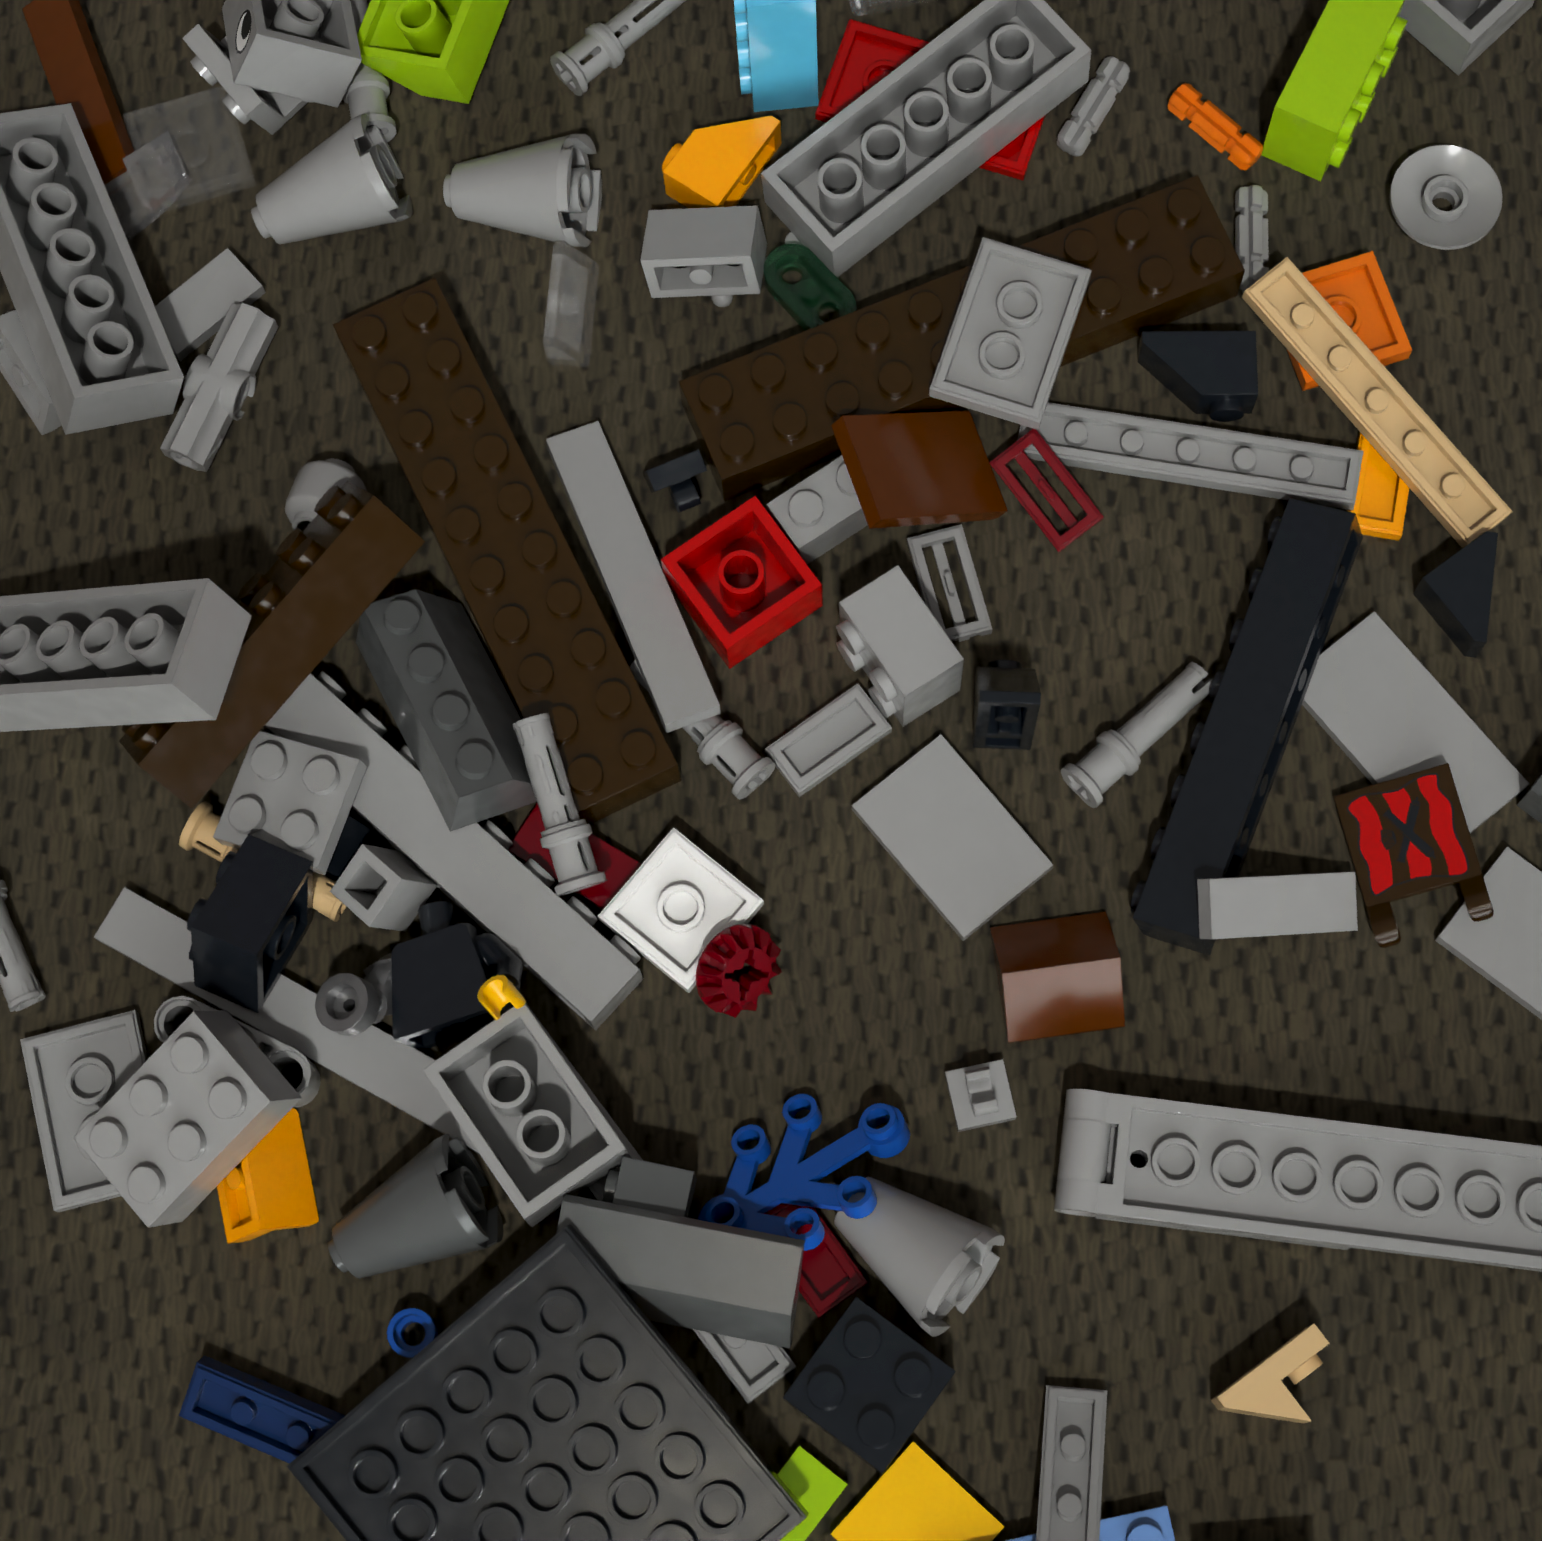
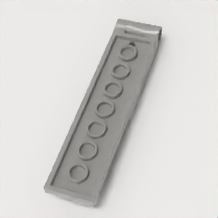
M1090 1089L1066 1090L1054 1211L1069 1215L1095 1217V1219L1309 1246L1341 1250L1356 1248L1542 1272V1146L1107 1093ZM1140 1155L1144 1159V1167H1134L1130 1162V1156Z

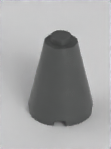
M444 1134L434 1139L337 1221L332 1227L333 1239L328 1241L329 1253L337 1268L343 1273L349 1271L354 1277L360 1279L486 1249L501 1242L504 1233L501 1213L498 1205L488 1211L485 1207V1199L480 1187L489 1186V1183L471 1151L457 1137L449 1141V1134Z

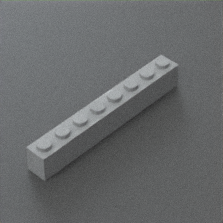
M323 671L316 677L310 673L262 729L269 734L360 759L367 766L351 810L379 835L384 837L394 849L399 850L437 884V888L489 934H495L522 960L524 967L596 1031L643 980L641 971L636 966L641 957L619 936L614 935L608 941L592 926L598 921L597 917L577 898L572 896L567 902H564L550 889L555 880L536 861L529 858L523 865L508 851L513 842L491 821L487 820L482 826L474 823L450 832L409 748L404 745L399 751H396L382 738L388 730L369 711L362 708L355 714L341 701L347 695L346 692Z

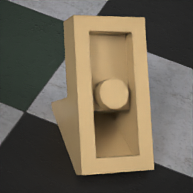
M1314 1323L1304 1328L1216 1395L1211 1401L1220 1411L1303 1424L1311 1422L1309 1416L1281 1380L1288 1376L1295 1385L1323 1364L1317 1353L1330 1343Z

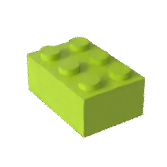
M1405 0L1328 1L1274 107L1263 145L1262 156L1320 182L1329 165L1340 168L1352 143V135L1358 122H1363L1375 97L1376 92L1374 91L1380 78H1385L1399 47L1397 45L1408 23V20L1400 17Z

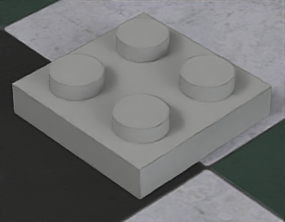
M259 731L249 745L213 838L222 845L239 849L248 834L313 861V872L325 875L367 766L357 758Z

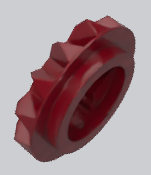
M737 924L724 929L708 943L702 952L696 969V987L705 1005L715 1012L724 1013L736 1018L741 1010L756 1011L758 996L761 994L773 995L768 983L772 977L782 973L776 963V958L780 954L781 949L772 941L770 934L752 924ZM744 963L752 966V970L748 974L740 975L738 981L726 975V973H734V970L742 969Z

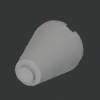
M361 114L351 119L256 194L257 206L251 208V214L257 229L265 239L272 236L281 245L400 222L412 216L413 210L410 196L407 195L399 200L395 189L397 179H404L400 167L376 124L366 128L369 118L366 114Z
M570 134L457 163L453 167L451 174H447L444 179L443 196L447 207L452 208L457 218L572 247H587L592 241L585 237L586 230L597 232L602 201L601 171L590 170L587 154H597L595 145L586 134Z
M866 1177L877 1197V1205L874 1211L860 1219H853L848 1217L843 1211H836L834 1224L920 1328L932 1337L939 1336L951 1327L942 1320L951 1309L956 1306L957 1310L964 1314L987 1284L1000 1259L991 1249L993 1245L1004 1246L1005 1238L993 1228L875 1178ZM860 1192L852 1195L848 1202L853 1203L861 1200L865 1193Z

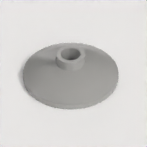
M1454 145L1429 146L1410 155L1397 169L1391 183L1389 195L1391 211L1401 229L1418 243L1441 250L1464 248L1485 237L1499 217L1503 198L1500 181L1492 167L1476 153ZM1437 198L1447 199L1452 205V210L1443 211L1433 205V200Z

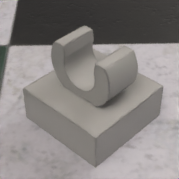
M1003 1059L945 1072L958 1132L1016 1120L1017 1116Z

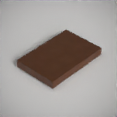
M970 411L843 415L831 425L869 529L993 520L1008 511Z

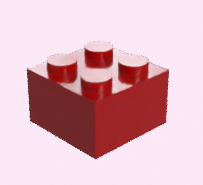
M756 495L661 558L662 570L670 589L729 669L823 606L822 584Z

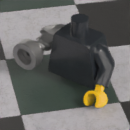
M437 901L428 903L418 909L422 936L397 944L391 953L364 969L366 975L364 979L351 973H339L331 976L322 984L317 993L315 1001L316 1015L323 1026L347 1036L360 1034L372 1024L380 1022L385 1016L392 1015L394 1040L423 1051L475 1034L493 1020L500 1019L501 1015L512 1007L516 1009L523 1007L526 1000L519 992L523 963L495 934L486 933L469 923L456 924L453 904L451 902Z

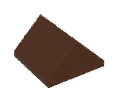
M1106 911L990 927L1008 1043L1125 1027L1121 957Z

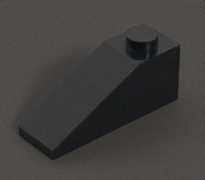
M994 660L989 662L987 667L976 668L973 748L1031 750L1041 701V692L1035 669L1022 668L1020 662L1013 660Z

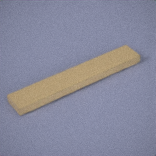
M1288 257L1244 291L1242 299L1462 548L1486 531L1490 532L1513 512Z

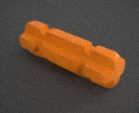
M1184 83L1179 86L1169 99L1167 105L1169 111L1181 121H1184L1186 118L1190 120L1189 127L1221 154L1226 150L1230 154L1227 159L1240 170L1247 171L1262 155V143L1250 133L1241 134L1240 130L1242 127L1210 100L1205 101V103L1200 99L1203 94L1191 84Z

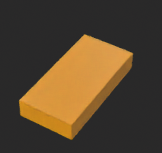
M1359 431L1356 450H1363L1362 464L1354 509L1346 511L1356 513L1363 535L1399 541L1403 532L1409 487Z

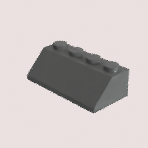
M417 589L372 602L360 616L356 644L450 832L537 802L521 746L512 725L521 720L462 604Z

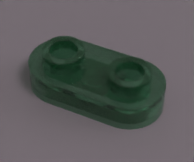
M785 244L777 247L768 255L764 264L766 288L771 296L805 331L826 323L819 318V314L823 310L833 309L839 314V317L857 311L856 301L850 290L807 247L799 244ZM789 271H796L802 275V279L796 284H788L783 281L782 277Z

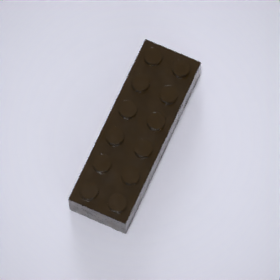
M348 481L341 488L336 485L329 489L316 504L314 511L318 515L303 532L300 529L294 530L281 543L276 552L279 559L265 575L261 572L255 574L243 586L238 594V599L241 601L239 605L252 617L216 720L123 725L122 731L125 732V735L119 742L134 761L191 809L424 544L425 541L371 493Z

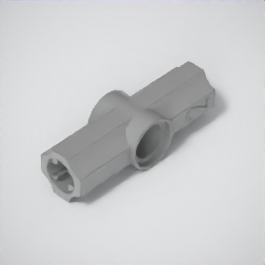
M243 302L241 304H231L207 355H198L189 367L183 385L184 401L160 447L165 456L196 471H208L232 420L237 421L243 417L245 412L240 409L246 397H253L255 393V373L278 329L275 319L267 316L260 309Z

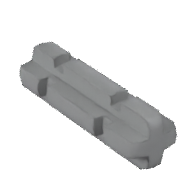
M1113 56L1104 58L1096 71V78L1091 79L1071 112V119L1065 122L1058 134L1057 146L1062 151L1075 157L1083 155L1091 142V135L1097 132L1115 102L1116 94L1121 92L1129 79L1130 67L1125 62L1119 61Z
M1259 185L1240 187L1235 193V211L1240 212L1235 218V251L1245 269L1239 288L1242 290V293L1269 272V267H1263V264L1269 260L1268 218H1263V215L1268 212V194Z

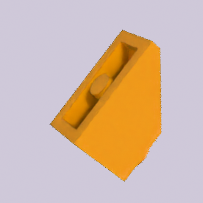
M771 115L694 129L683 145L676 143L664 159L662 171L666 194L687 208L736 206L781 146V121Z

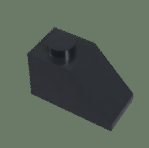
M1256 331L1142 332L1137 351L1138 363L1195 414H1210L1212 420L1219 422L1235 421L1241 419L1244 414H1252L1258 397Z

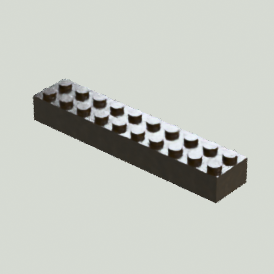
M1198 175L1018 246V248L1092 270L1091 278L1061 366L1139 336L1142 332H1149L1236 297L1245 272ZM973 264L680 380L679 388L682 406L724 502L842 455L831 425L843 415L944 412L962 407L930 397L929 390Z
M436 278L333 324L353 371L522 718L525 719L549 713L554 738L562 758L580 820L586 819L587 824H592L680 782L681 777L678 764Z

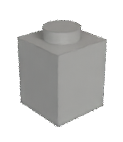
M362 844L330 892L369 927L406 932L417 916L418 909L426 903L437 887V884L399 850Z

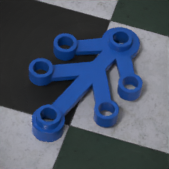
M797 1094L790 1097L782 1109L783 1117L788 1126L769 1182L751 1192L758 1165L769 1157L771 1144L760 1126L753 1124L745 1125L734 1133L731 1140V1146L737 1157L724 1194L709 1200L701 1209L698 1220L805 1240L804 1251L816 1248L824 1239L825 1229L814 1210L799 1208L791 1212L787 1218L764 1213L781 1203L843 1211L848 1217L853 1219H860L870 1215L877 1205V1197L866 1178L852 1176L842 1181L840 1185L817 1181L866 1151L879 1158L893 1157L903 1151L909 1142L910 1130L903 1114L898 1108L884 1103L869 1106L862 1113L858 1128L803 1160L811 1134L822 1122V1113L812 1096ZM803 1109L810 1110L809 1114L804 1118L794 1119L798 1111ZM887 1123L884 1127L875 1129L878 1125ZM748 1141H759L753 1149L743 1150ZM860 1192L865 1193L861 1200L853 1203L848 1202L852 1195ZM733 1216L728 1222L720 1223L725 1218ZM806 1224L813 1225L807 1233L796 1234L801 1226Z

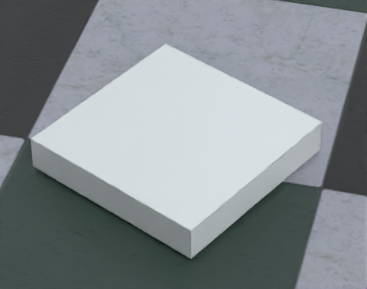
M673 827L601 911L598 918L687 993H690L696 986L697 965L708 943L718 933L728 927L737 924H748L764 905V900Z

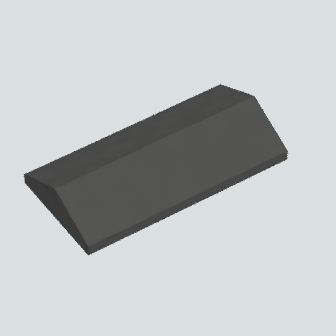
M565 1194L561 1204L557 1233L570 1224L649 1321L791 1348L805 1240Z

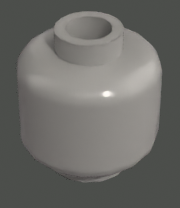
M330 458L327 460L311 461L300 468L285 504V513L292 524L293 530L300 529L302 532L318 515L314 511L316 504L332 487L338 485L341 488L348 481L367 491L362 479L355 473L351 465L345 461Z

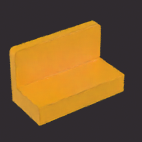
M292 1108L218 1184L217 1191L227 1244L249 1241L274 1230L308 1227L319 1221L299 1113L295 1108Z

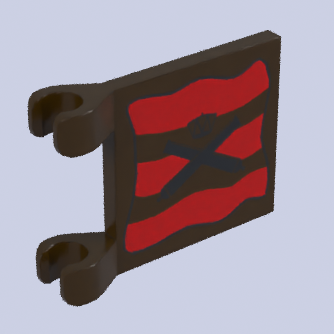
M1448 763L1334 796L1373 934L1381 948L1394 946L1401 942L1400 931L1390 902L1460 883L1467 910L1473 922L1493 917L1494 910Z

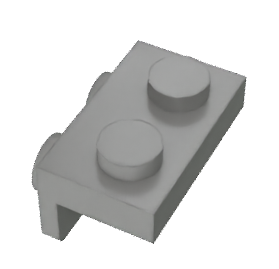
M197 24L182 38L196 54L190 61L192 66L211 86H214L217 82L220 83L228 93L222 99V102L244 125L249 120H253L273 135L308 103L298 98L265 90H255L252 87L235 84L233 82L226 36L220 41L200 24Z

